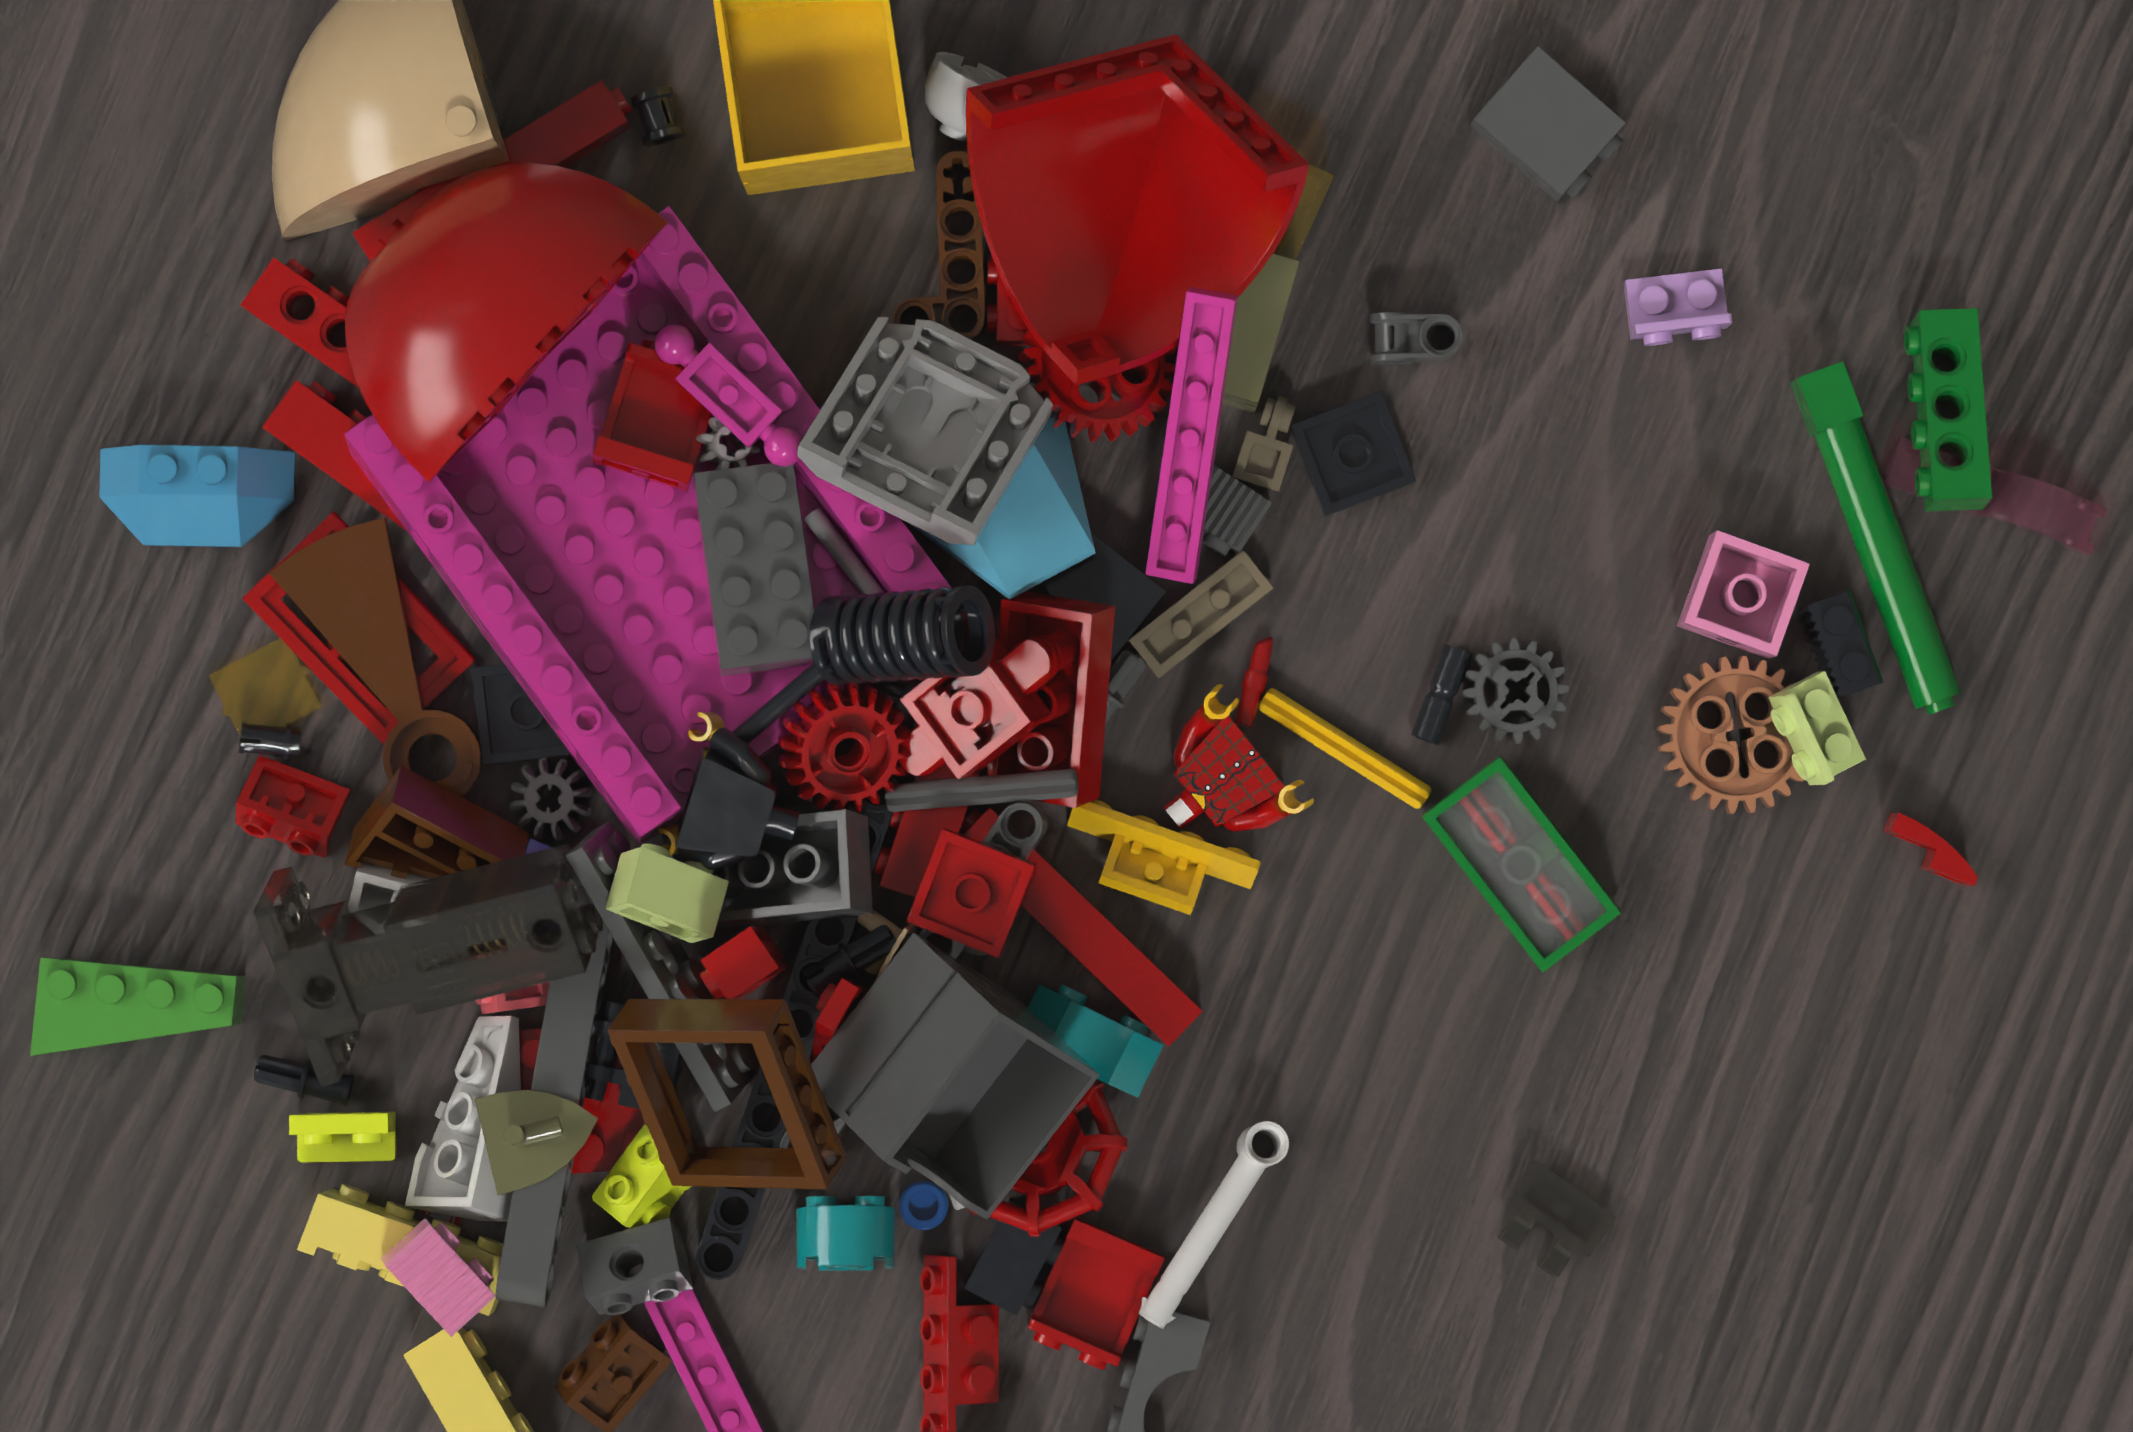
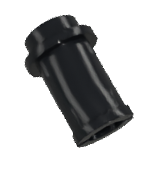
M242 722L239 753L274 755L283 757V761H288V757L298 758L301 729L291 728L292 723H286V727Z

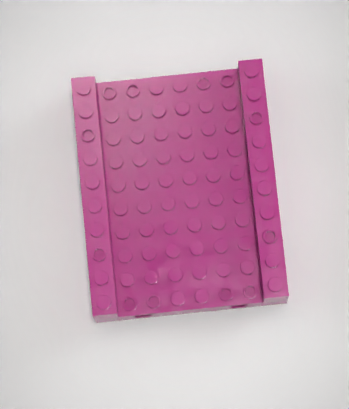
M670 206L658 213L668 222L667 225L593 312L545 358L500 413L430 482L397 450L379 426L373 414L344 434L351 456L639 847L658 835L659 829L670 826L682 817L703 746L711 748L710 742H696L691 740L688 735L689 729H699L704 734L707 731L706 721L699 717L697 713L713 712L718 714L724 722V728L732 732L811 666L805 665L720 677L693 484L694 473L717 469L718 464L711 460L700 462L699 459L706 453L704 444L702 445L688 492L593 463V452L606 420L625 360L628 343L640 345L642 339L655 342L658 332L668 325L676 324L687 328L694 338V349L698 353L708 343L714 346L783 411L773 423L778 428L788 427L794 429L803 439L820 412L815 402ZM708 426V429H707V432H706L707 434H709L710 432H712V429L710 428V426ZM730 434L719 438V444H723L727 448L726 455L737 450V445L732 444L729 440ZM759 438L753 445L760 448V452L744 457L748 466L771 463L765 455L764 442ZM801 459L794 464L814 611L824 598L840 595H850L853 597L854 595L861 594L804 521L817 508H820L885 593L906 590L918 591L927 588L934 590L941 587L952 589L900 518L817 477ZM730 463L729 469L735 468L733 463ZM824 680L814 688L822 697L827 695L826 688L828 682ZM865 682V683H860V684H857V685H858L859 688H860V687H862L864 684H866L867 682ZM845 684L838 685L841 693L843 692ZM808 693L799 702L808 707L813 701ZM794 706L748 744L761 759L780 746L778 744V737L792 734L786 729L783 722L784 718H799L800 715Z

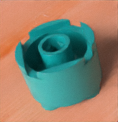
M832 1196L806 1197V1207L796 1209V1269L806 1270V1260L817 1261L818 1271L874 1270V1260H885V1269L895 1268V1208L885 1206L884 1196L855 1197V1205H836V1197Z

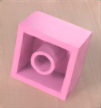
M1717 530L1708 537L1677 626L1766 659L1776 657L1810 564Z

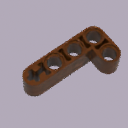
M952 151L940 159L936 168L940 297L904 300L895 309L892 321L893 324H902V319L906 314L912 311H919L924 313L929 320L955 331L950 325V318L956 311L967 309L977 316V324L970 332L957 333L976 342L985 332L986 326L982 224L976 205L971 177H966L963 180L964 200H955L952 178H945L946 175L953 174V167L958 165L963 166L964 174L971 175L968 153ZM945 198L952 200L947 203H944ZM974 198L973 202L968 201V199ZM957 213L969 215L974 221L972 230L962 236L950 233L946 228V224L952 215ZM966 261L972 264L976 270L974 278L966 284H956L948 277V271L954 263Z

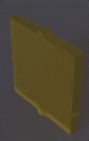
M280 638L208 675L224 705L222 709L223 715L230 716L240 737L242 722L285 727L286 723H293L322 708L306 677L309 670L300 665L294 652Z

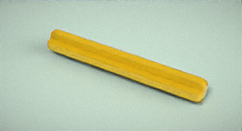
M1271 688L1261 700L1258 708L1262 713L1413 808L1420 809L1431 794L1432 789L1429 785L1280 691Z

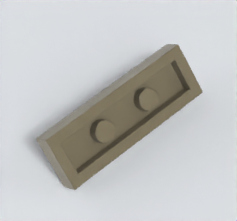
M1243 550L1129 639L1128 642L1146 662L1154 675L1160 679L1273 590V587Z

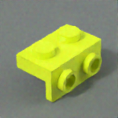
M644 1124L593 1193L592 1199L622 1225L631 1229L669 1218L675 1203L684 1191L692 1186L671 1185L664 1165L659 1159L658 1151L649 1129Z

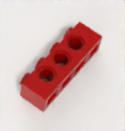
M273 258L240 306L358 387L349 361L347 347L337 348L332 343L334 329L341 324H345L349 298L332 286L329 287L326 293L310 282L315 274L291 258L284 265ZM303 296L313 297L315 302L313 314L305 320L294 319L292 315L294 302Z
M750 926L701 959L700 961L706 970L699 975L715 999L721 997L726 999H742L790 965L763 926Z

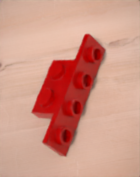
M924 1254V1267L920 1273V1286L923 1292V1318L920 1322V1335L923 1341V1367L920 1372V1385L923 1390V1416L920 1421V1432H956V1405L999 1403V1306L993 1303L956 1304V1257Z

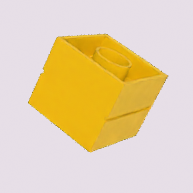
M713 0L737 170L747 195L915 171L890 0Z

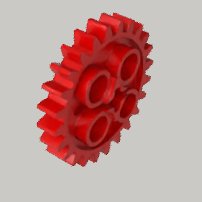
M1029 330L1022 337V341L1030 346V348L1024 349L1020 353L1018 360L1031 364L1025 371L1030 375V381L1035 382L1033 388L1044 401L1048 397L1053 403L1052 410L1057 414L1053 427L1056 429L1065 421L1071 423L1070 435L1073 438L1083 428L1088 429L1090 442H1095L1100 437L1102 430L1105 431L1110 442H1114L1120 436L1121 428L1131 437L1139 429L1138 423L1147 427L1155 419L1152 411L1160 413L1167 405L1161 396H1168L1172 392L1173 384L1167 381L1166 378H1170L1175 374L1176 366L1165 362V360L1176 352V347L1162 356L1132 368L1139 377V384L1128 382L1122 376V372L1092 382L1075 385L1049 357ZM1079 386H1088L1093 389L1098 401L1091 403L1083 399L1079 392ZM1111 392L1119 397V401H1115L1112 398Z

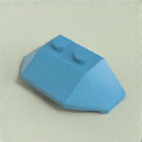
M133 445L103 448L100 450L99 497L144 546L243 547L269 525L283 510H286L295 502V452L239 446Z

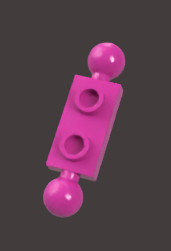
M668 325L658 332L655 338L657 355L666 363L681 364L685 367L675 378L676 381L741 442L750 448L760 438L764 442V452L768 460L780 467L791 466L800 459L797 456L798 446L802 441L799 433L794 429L788 427L778 428L773 424L783 411L714 346L708 343L698 353L694 349L695 343L691 332L681 325Z

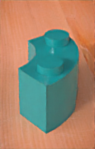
M1039 984L1028 1008L1100 1074L1097 1079L1138 1098L1163 1047V1044L1146 1036L1150 1028L1126 1015H1123L1119 1023L1084 1006L1088 997L1061 984L1058 992Z

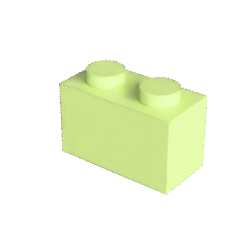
M642 844L639 848L621 853L605 909L687 942L694 943L714 937L729 881L713 875L714 870L706 869L699 862L686 861L682 863L670 858V851L661 846Z

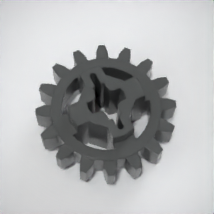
M1511 638L1507 651H1503L1501 646L1495 642L1490 645L1492 654L1490 659L1480 653L1474 657L1480 670H1467L1464 675L1468 680L1474 682L1473 688L1462 691V697L1473 698L1475 703L1474 706L1466 711L1467 716L1480 714L1482 721L1479 723L1477 730L1482 732L1490 726L1495 728L1494 741L1500 742L1506 733H1511L1514 745H1519L1522 743L1523 732H1528L1534 741L1541 738L1538 726L1542 724L1551 730L1554 729L1557 724L1550 716L1551 713H1563L1566 711L1567 707L1557 701L1558 695L1569 692V686L1559 685L1556 680L1557 677L1565 672L1564 667L1551 669L1548 663L1552 660L1554 653L1549 651L1541 657L1536 655L1537 642L1531 641L1525 650H1520L1517 638ZM1508 659H1520L1529 662V664L1522 671H1509L1506 667L1501 666L1499 662ZM1530 675L1522 690L1526 700L1523 702L1517 699L1506 704L1501 709L1500 706L1506 700L1505 696L1509 692L1508 688L1504 685L1506 681L1514 684ZM1542 676L1547 685L1545 705L1538 698L1537 682ZM1486 678L1493 685L1494 701L1489 707H1487L1483 695ZM1509 712H1522L1531 719V721L1523 724H1510L1501 720Z

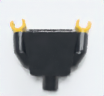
M713 712L697 713L699 717L706 721L707 731L704 734L699 729H689L688 735L691 740L696 742H710L711 748L706 746L702 748L679 825L673 824L658 830V833L667 835L671 840V846L662 845L661 847L669 850L670 856L677 854L681 860L699 862L706 869L714 870L742 862L746 856H757L764 833L792 840L798 823L799 812L773 805L777 785L776 780L772 778L771 769L745 741L727 728H724V722L718 714Z

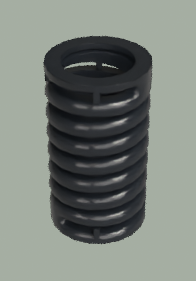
M971 585L957 586L952 589L941 587L934 590L927 588L918 591H891L885 594L877 592L869 595L858 594L853 597L850 595H840L824 598L818 604L812 616L809 640L815 667L821 677L833 685L860 684L865 682L877 683L882 681L893 682L897 680L908 681L913 679L923 680L928 678L938 679L944 677L953 678L979 675L988 667L995 647V624L991 607L985 595L978 588Z

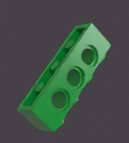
M1978 308L1919 310L1911 322V326H1906L1904 332L1906 355H1913L1914 373H1909L1908 397L1910 402H1916L1918 418V420L1912 421L1911 441L1914 450L1920 449L1921 467L1915 470V492L1917 497L1924 498V512L1983 510L1992 499ZM1941 354L1948 357L1953 364L1954 370L1950 372L1940 371L1934 366L1932 356ZM1945 401L1952 404L1956 409L1957 418L1946 419L1940 416L1935 408V403ZM1949 448L1954 450L1960 457L1961 465L1952 467L1943 463L1939 457V449Z

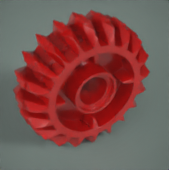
M828 683L826 696L822 697L816 689H813L809 692L813 702L808 707L802 702H797L794 705L795 710L800 715L798 719L784 718L783 725L792 734L778 737L780 747L787 750V752L779 756V763L783 768L789 769L785 774V779L791 786L798 785L796 792L800 798L807 800L813 796L812 803L816 808L823 810L830 802L831 808L834 811L844 810L847 801H849L854 811L861 812L863 798L868 797L873 804H879L880 796L876 792L880 788L884 787L888 791L895 792L894 784L889 779L892 774L897 776L906 775V770L897 760L911 757V754L906 749H898V745L911 737L909 734L910 730L906 726L900 725L905 718L899 708L891 709L893 700L887 694L877 697V690L874 686L867 684L859 691L857 684L848 683L845 684L841 693L838 685ZM846 738L855 739L854 746L849 753L842 756L835 755V748L841 740Z

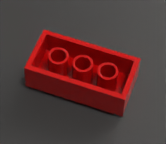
M1023 592L1010 600L1008 598L1001 600L998 641L1006 652L1023 639L1041 636L1056 646L1060 654L1061 666L1053 678L1036 690V693L1052 715L988 765V776L1073 769L1076 770L1078 776V794L1070 798L1034 801L1077 808L1099 798L1116 606L1032 592Z

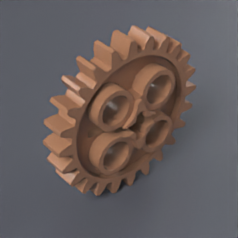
M1741 656L1737 661L1736 668L1732 669L1727 657L1719 658L1718 672L1716 673L1707 662L1700 665L1702 679L1698 680L1690 673L1685 674L1683 679L1688 690L1685 692L1681 689L1673 688L1670 691L1672 697L1678 702L1677 706H1663L1660 710L1666 716L1672 718L1671 724L1657 727L1658 732L1670 735V742L1659 746L1658 751L1672 753L1674 757L1663 768L1665 771L1679 768L1682 774L1674 785L1678 788L1691 783L1694 786L1689 797L1691 801H1696L1704 793L1708 795V810H1714L1721 800H1725L1727 814H1734L1738 802L1742 801L1747 813H1754L1756 798H1759L1767 808L1774 806L1772 794L1774 790L1784 797L1791 795L1790 788L1786 783L1787 779L1803 782V779L1798 775L1792 763L1793 749L1787 737L1781 735L1776 729L1771 718L1773 707L1768 697L1785 689L1781 685L1785 671L1780 669L1770 677L1767 676V661L1765 660L1759 661L1754 670H1749L1747 656ZM1728 692H1731L1735 699L1736 725L1738 729H1746L1748 732V738L1740 742L1743 759L1748 769V776L1746 778L1740 776L1737 743L1735 741H1727L1726 732L1733 730L1734 727L1731 712L1726 702V694ZM1752 693L1763 696L1767 701L1768 712L1762 720H1754L1746 713L1745 701ZM1703 702H1710L1719 709L1720 721L1714 729H1707L1698 722L1697 710ZM1761 741L1771 743L1777 752L1776 762L1769 769L1760 767L1754 759V749ZM1712 750L1722 751L1728 757L1729 768L1722 777L1711 775L1706 768V758Z

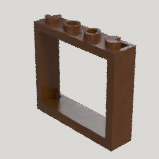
M629 999L609 1027L608 1033L611 1044L615 1048L625 1071L628 1085L632 1088L642 1112L643 1121L649 1129L657 1148L659 1159L664 1165L672 1186L828 1189L847 1156L785 999ZM656 1043H752L793 1148L697 1146Z

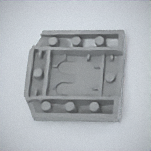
M878 317L800 442L797 456L817 477L949 544L975 545L1048 421L1053 409V403L1048 397L1045 401L1029 383L1030 375L1020 364L935 321L916 319L915 325L888 323V317Z

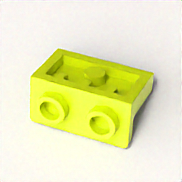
M396 1111L297 1113L289 1115V1135H297V1159L301 1163L392 1161L396 1159Z

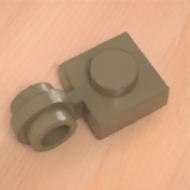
M1280 395L1277 400L1268 397L1260 421V425L1268 427L1267 434L1263 436L1250 431L1246 432L1233 473L1234 478L1276 492L1280 491L1294 446L1275 440L1278 431L1288 433L1296 406L1287 403L1288 398Z

